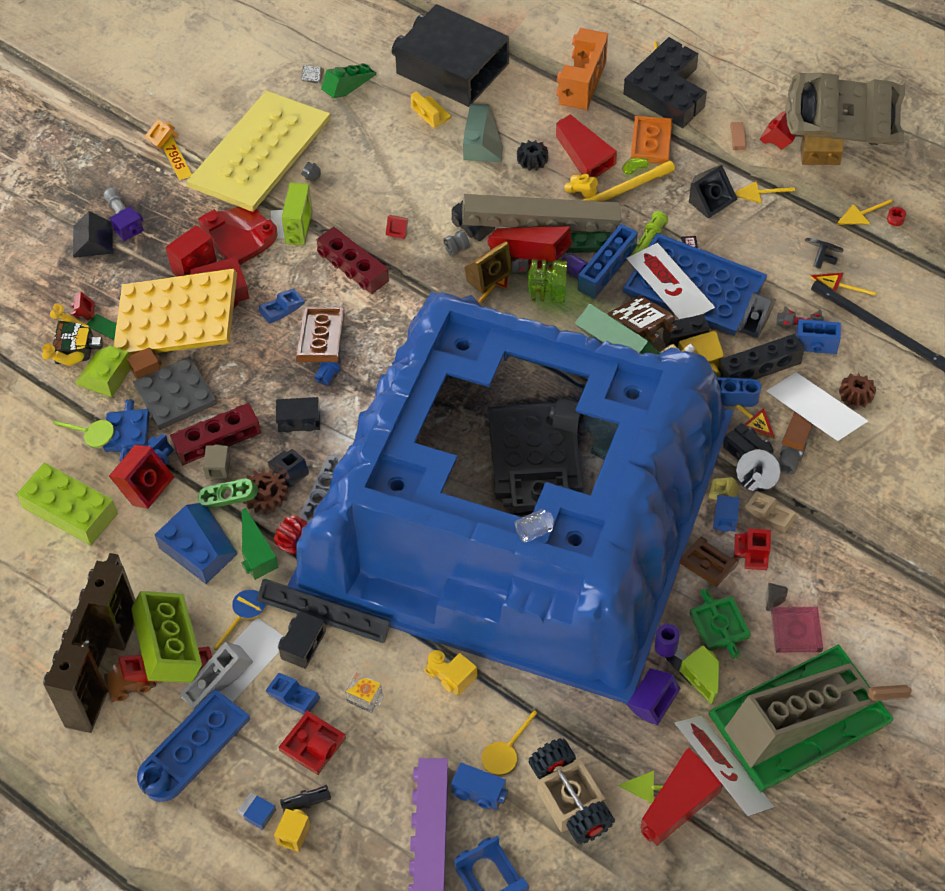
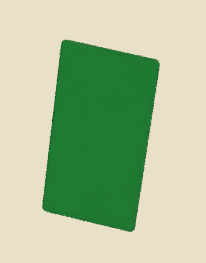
M96 314L86 324L91 329L113 340L115 339L117 324L99 314Z

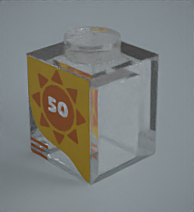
M359 673L355 674L345 691L348 703L370 713L373 712L376 706H380L384 698L381 683Z

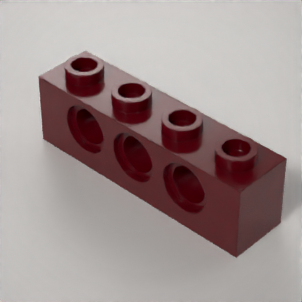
M334 226L316 239L318 254L322 258L329 260L336 269L339 268L349 279L357 282L361 289L373 294L389 282L388 268Z
M247 403L225 413L217 414L215 417L205 421H200L188 428L178 430L171 434L170 438L183 466L205 457L206 446L222 445L229 447L261 434L259 420L251 405Z

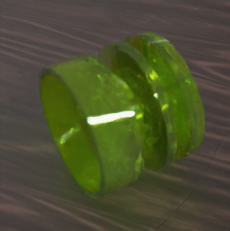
M532 259L528 275V291L531 302H536V293H541V302H544L546 293H550L552 303H565L566 260H554L551 269H547L546 260H542V269L538 268V259Z

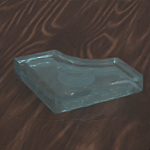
M591 416L587 419L583 429L590 433L593 439L591 454L605 460L619 424Z

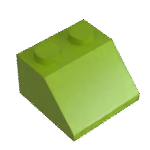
M111 345L96 351L76 380V385L113 397L131 370L127 359L129 357L128 351Z

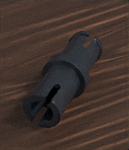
M324 785L307 792L302 790L298 795L280 799L283 814L285 809L293 811L294 809L300 810L305 808L307 810L312 805L331 800L330 792L327 790L328 786Z

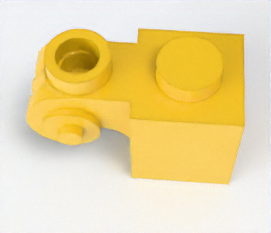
M434 650L428 655V664L424 668L425 672L431 678L438 677L441 680L442 686L448 692H454L459 696L477 678V667L460 653L450 663H445V654L440 650Z

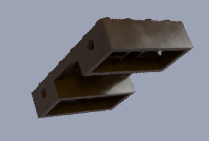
M109 553L107 561H96L94 568L90 569L85 589L81 590L78 606L71 613L69 627L62 634L61 646L59 650L55 651L52 667L49 672H46L43 679V685L66 728L92 733L108 693L98 670L107 647L125 651L135 626L131 608L136 599L118 554ZM83 705H88L87 710H85Z

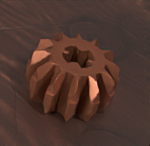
M859 372L856 376L850 373L847 378L842 380L839 388L841 401H847V406L852 404L856 409L859 405L865 408L868 403L871 404L876 393L874 380H868V375L860 376Z

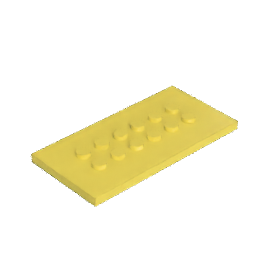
M266 90L186 181L187 187L254 212L331 119L330 113Z

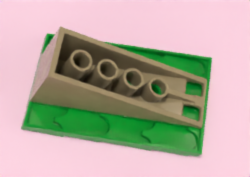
M839 644L711 709L708 714L760 792L791 778L794 774L817 764L820 760L857 743L858 740L883 729L884 726L894 720L881 701H872L868 697L871 687Z

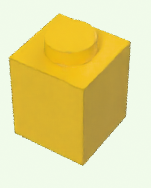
M285 809L274 833L277 845L300 852L311 827L309 817L305 812L298 809L293 811Z

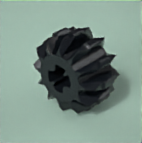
M528 140L527 143L521 142L517 150V162L521 165L522 169L528 168L529 171L531 169L537 171L538 168H544L548 161V149L544 146L543 142L538 143L537 140L534 142Z

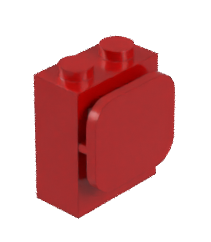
M237 257L190 269L191 275L234 269L237 272L233 308L238 305L239 301L250 299L247 284Z

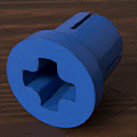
M320 362V367L314 379L318 383L328 386L333 376L339 372L340 366L336 362Z

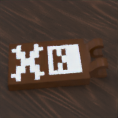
M639 296L607 313V315L643 338L647 337L651 342L660 338L655 331L664 328L670 333L677 329V326L672 323L675 321L672 313L643 296Z

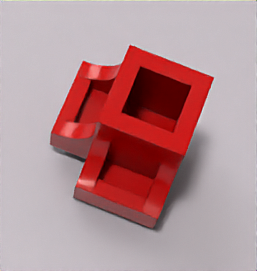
M785 111L768 124L760 137L764 144H775L781 150L791 144L796 137L789 130Z
M748 528V531L745 533L735 534L734 557L745 558L744 569L767 571L771 551V530Z

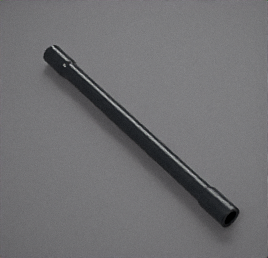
M816 280L813 283L812 291L825 299H829L945 372V357L936 354L851 302L821 281Z

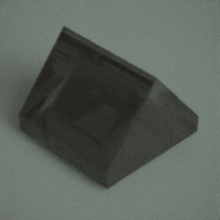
M303 65L302 81L320 84L324 69Z
M768 583L766 590L767 612H770L786 601L787 587Z

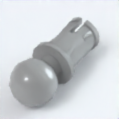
M115 188L105 190L104 198L116 214L126 209L122 197L119 196Z

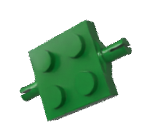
M709 588L701 590L700 594L705 603L690 609L689 614L705 648L708 651L727 648L731 659L738 658L741 654L735 644L750 639L751 633L733 596L724 599H713Z

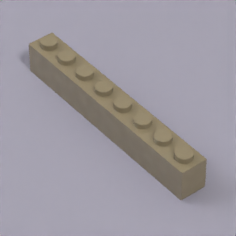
M464 194L462 204L463 225L510 228L570 227V231L613 233L622 221L620 203Z

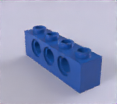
M620 224L578 275V291L595 299L627 260L626 258L635 250L638 232Z

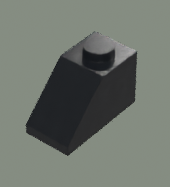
M753 292L738 331L758 338L770 317L776 299L760 292Z

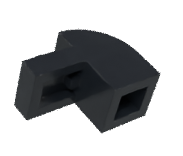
M294 449L288 452L284 450L267 462L270 469L276 474L280 473L282 479L285 478L287 487H292L309 475L305 459Z

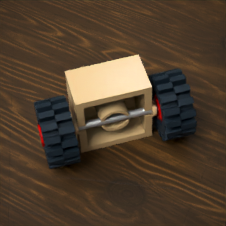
M558 738L557 741L554 739L551 743L548 744L547 742L544 744V747H539L537 752H533L532 756L529 757L528 763L539 779L537 780V793L560 832L569 830L577 844L588 843L589 840L593 841L595 837H600L603 832H607L608 828L612 827L613 823H615V819L606 806L605 798L581 759L576 760V755L564 738Z

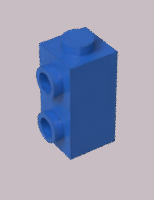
M460 763L451 782L452 793L455 797L464 801H474L483 809L492 808L497 810L500 803L504 804L508 795L506 779L464 763Z

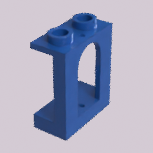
M498 836L482 840L478 847L471 851L465 850L461 852L454 860L455 870L468 891H483L472 872L474 863L480 859L492 860L508 884L506 888L500 891H529V885L524 877H519L499 845Z

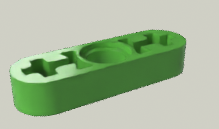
M249 479L207 486L200 490L198 501L201 505L208 508L250 501L256 497L258 486ZM231 488V496L225 499V491Z

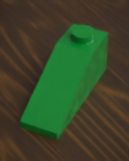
M244 508L242 509V555L244 561L241 564L247 574L251 573L256 580L279 567L276 555L247 509Z

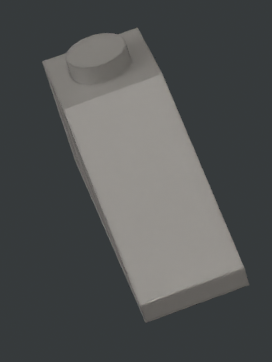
M225 642L197 673L193 683H188L180 694L192 709L195 710L214 689L220 692L237 680L252 664L253 660L241 646Z

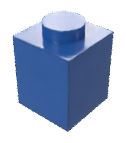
M717 495L713 529L723 532H735L740 498Z

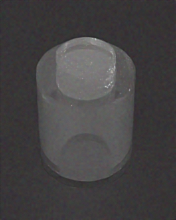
M540 509L515 521L516 531L525 543L551 532L554 525L553 516L544 509Z

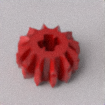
M291 515L289 518L286 517L284 522L280 523L279 528L276 529L277 534L274 536L275 545L282 551L294 554L297 551V542L302 534V528L308 524L307 521L295 515Z

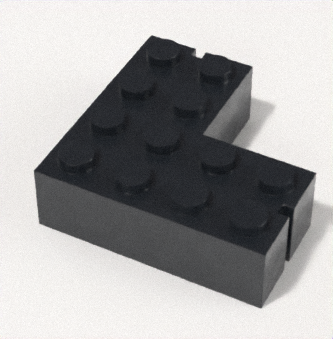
M668 37L624 78L623 94L663 118L672 119V123L683 129L693 119V116L695 117L705 108L707 91L686 80L697 69L699 53L687 46L682 48L681 43Z

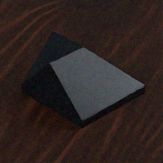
M722 165L694 176L690 188L689 203L705 217H712L737 200V196Z

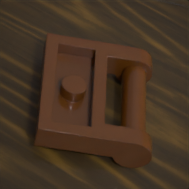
M701 536L680 558L679 564L713 586L718 587L727 575L737 567L739 560L724 554L707 543V539Z

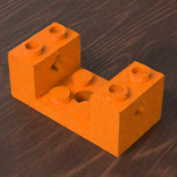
M580 27L577 35L574 34L572 45L575 46L572 52L574 66L564 65L562 72L559 71L557 76V83L559 85L556 96L559 97V105L587 110L607 61L608 33Z

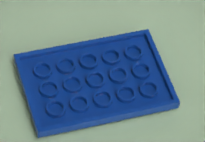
M657 233L649 247L658 243L714 305L715 308L704 313L708 325L735 336L741 325L752 293L760 292L767 279V274ZM634 269L623 287V293L636 298L643 296L656 305L672 311L640 273Z

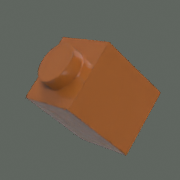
M150 347L127 357L130 369L136 380L159 370L160 365H162L159 355L157 353L154 354Z

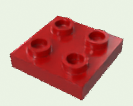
M307 710L280 744L279 751L316 775H319L346 739V734Z

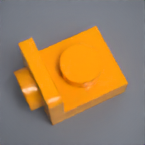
M158 119L144 137L161 149L171 135L177 138L178 134L173 131L175 129L173 125L167 121L163 123Z

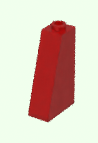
M571 114L556 123V138L581 175L588 174L589 177L597 178L616 165L617 151Z
M570 227L497 228L488 236L490 250L507 242L509 244L510 257L556 262L572 245Z
M690 748L684 752L642 818L641 833L649 842L653 841L656 846L668 838L722 790L723 784Z

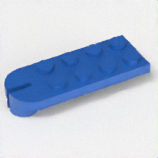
M214 689L141 764L137 772V782L141 791L144 794L147 793L148 798L157 802H165L177 797L250 720L249 714L218 690Z

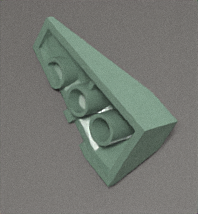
M470 103L463 139V160L501 162L503 145L489 104Z

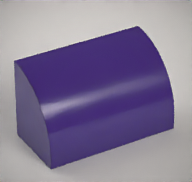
M650 668L628 701L627 706L643 720L658 725L681 688L673 674Z

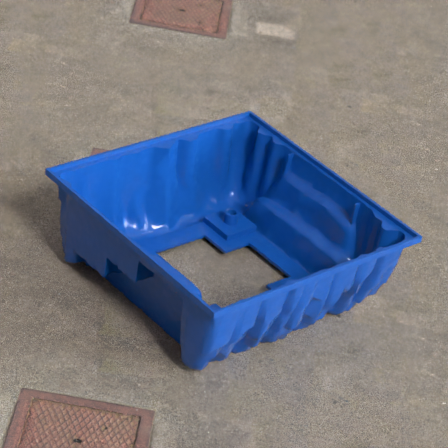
M431 292L409 325L407 341L397 349L392 366L387 369L386 374H382L374 400L367 410L360 412L355 439L333 470L329 492L314 510L313 519L302 528V534L297 542V567L287 586L391 620V628L627 704L638 687L680 567V558L685 553L724 442V437L731 422L733 410L724 408L721 403V388L716 372L712 369L707 359L697 353L681 351L678 348H669L658 355L654 353L641 354L628 346L612 344L609 341L601 344L595 337L588 338L582 333L568 330L560 331L554 325H546L526 318L518 319L516 315L501 313L489 307H482L472 295L460 298L444 292L439 294ZM503 356L505 362L511 356L588 378L575 412L619 424L591 496L545 482L531 519L528 520L443 494L442 491L457 460V455L415 442L447 375L490 387Z

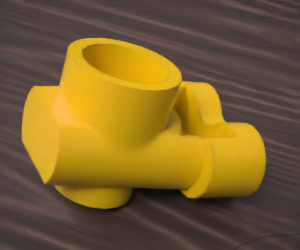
M588 174L572 175L570 182L565 184L564 189L566 193L581 192L583 197L589 198L597 193L596 186L598 185V180L595 177H589Z

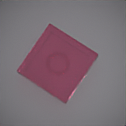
M772 607L771 618L776 653L823 651L818 607Z

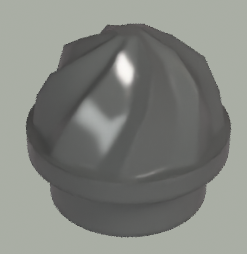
M307 162L301 175L305 177V180L315 181L320 178L321 170L316 163Z

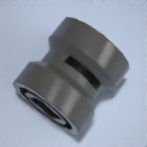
M463 230L456 232L454 236L449 235L443 238L445 249L451 256L457 254L459 250H466L470 247L469 239Z

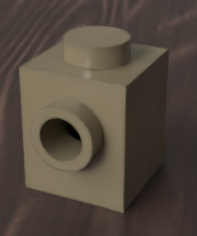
M206 446L203 464L206 479L228 480L231 459L228 446Z

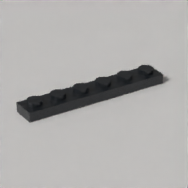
M262 579L256 600L294 614L302 611L324 620L326 625L380 643L385 642L391 620L268 579Z

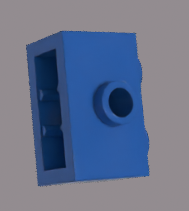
M799 319L795 335L806 352L837 354L841 340V323Z

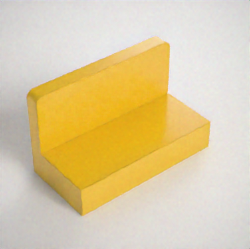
M417 91L411 94V108L433 128L451 119V115L432 97L426 96L424 98Z

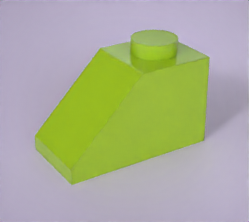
M701 646L682 661L680 672L712 705L718 694L719 661L712 651H708L704 646Z

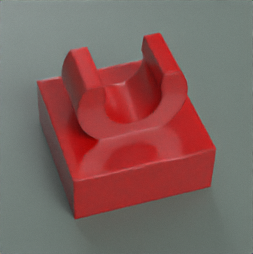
M389 215L387 217L386 236L405 239L408 218Z
M82 292L75 294L74 302L71 304L74 311L70 312V314L75 318L82 316L87 321L94 318L95 302Z

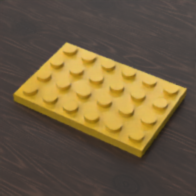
M234 269L122 284L114 347L128 351L129 356L149 347L153 353L230 344L237 272Z

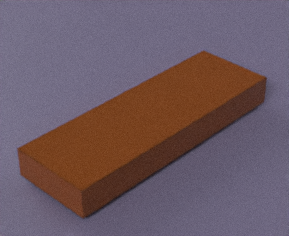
M794 411L783 437L782 445L803 451L813 424Z

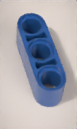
M717 378L721 388V403L723 406L741 405L742 407H753L758 404L762 387L759 381L755 379Z

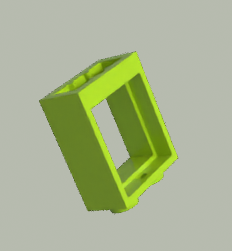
M289 183L281 217L286 244L305 246L313 212L309 184Z

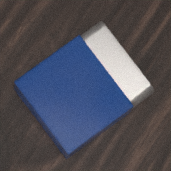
M250 793L237 813L244 817V820L263 830L276 812V807L263 798Z

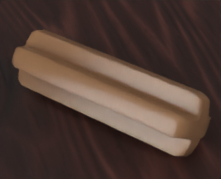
M908 685L871 687L868 697L872 701L908 699L911 697L912 689Z

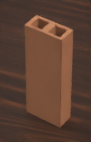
M731 122L733 150H745L743 122Z

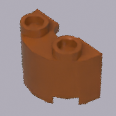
M119 663L112 666L113 671L109 674H104V681L111 703L126 700L129 697L128 694L133 691L146 693L151 688L156 687L155 682H134L123 679Z

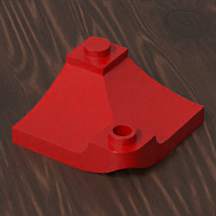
M241 207L225 211L213 209L198 218L200 228L212 237L214 248L225 260L237 257L239 265L268 249L278 236L277 226L270 219L266 220L257 209L254 212Z

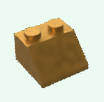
M804 135L800 146L802 165H840L844 140Z
M504 242L465 266L467 282L483 293L512 273L509 244Z

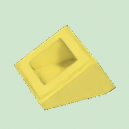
M733 477L713 479L709 498L717 500V495L737 497L739 486Z

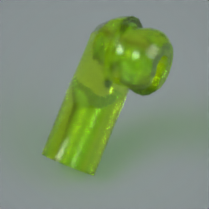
M647 158L629 159L623 165L622 170L625 174L630 175L638 168H647L648 160Z

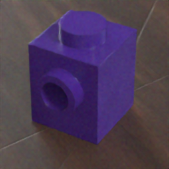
M130 206L110 217L113 230L124 242L144 231L141 214L138 211L135 212Z

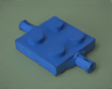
M132 399L125 401L124 411L106 414V420L114 427V434L112 439L103 448L105 452H121L120 462L135 445L147 446L150 412L148 409L133 410L134 400Z

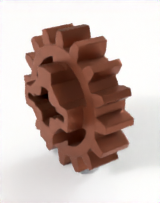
M262 469L259 474L257 471H253V477L246 476V479L253 481L258 486L256 497L250 501L243 502V504L247 505L248 510L254 507L255 513L261 509L266 514L267 509L274 512L275 506L282 507L281 500H287L288 488L285 478L282 479L280 473L274 475L272 469L269 473Z

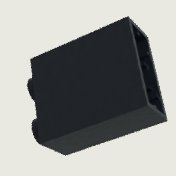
M436 4L426 15L420 14L416 18L413 28L405 36L399 35L392 45V55L395 56L396 74L470 107V103L472 104L509 65V36Z

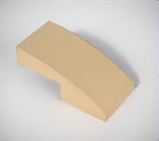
M758 491L755 492L745 506L746 510L755 517L784 533L796 519V512L777 505L775 498Z

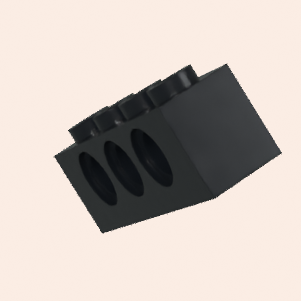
M794 333L720 359L718 370L721 375L719 378L756 380L801 364L805 348Z

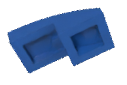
M293 288L278 293L276 300L259 305L258 311L270 324L296 311L305 304V300Z
M281 673L276 675L265 690L267 694L302 714H305L307 710L311 712L320 699L318 692L299 685L296 679Z

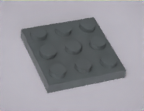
M190 356L133 381L134 387L159 430L217 404L215 397Z

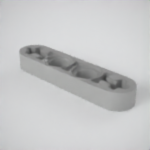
M334 454L325 460L300 514V517L306 520L307 523L313 519L307 520V517H311L313 513L312 509L315 510L319 505L313 502L314 498L318 496L325 497L329 492L330 486H323L321 482L325 479L332 480V466L339 463L342 456Z

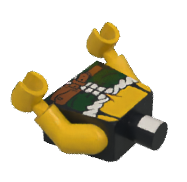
M54 304V310H51L50 316L53 319L61 318V321L57 323L53 345L46 343L42 347V358L49 360L52 357L55 364H64L66 366H72L89 360L91 349L103 348L102 337H93L90 326L68 313L64 314V307L61 304Z

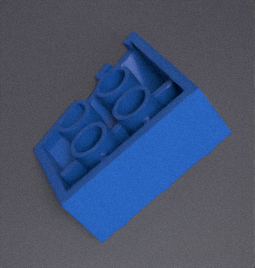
M201 503L185 505L154 534L160 550L205 584L237 555L236 550L209 508L201 505Z

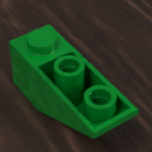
M365 63L327 69L321 90L332 98L344 97L374 77L377 72Z

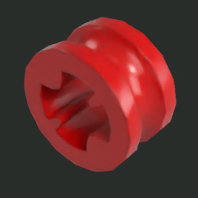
M892 207L888 212L887 222L892 226H901L905 221L906 211L901 207Z

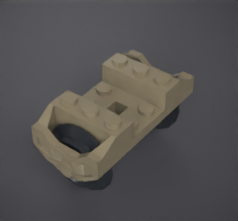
M798 73L793 76L788 90L785 106L787 125L791 134H794L796 137H803L805 135L868 142L870 145H899L904 143V132L900 122L905 85L877 79L868 83L839 80V75L828 73Z

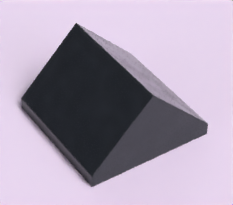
M88 211L73 226V257L113 254V226L111 221Z

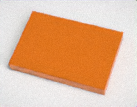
M635 116L630 161L659 164L669 161L672 119Z

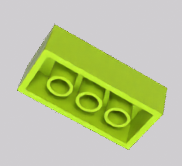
M45 462L16 493L22 508L90 546L118 514L113 499Z
M140 591L131 610L148 681L193 683L202 666L184 594Z

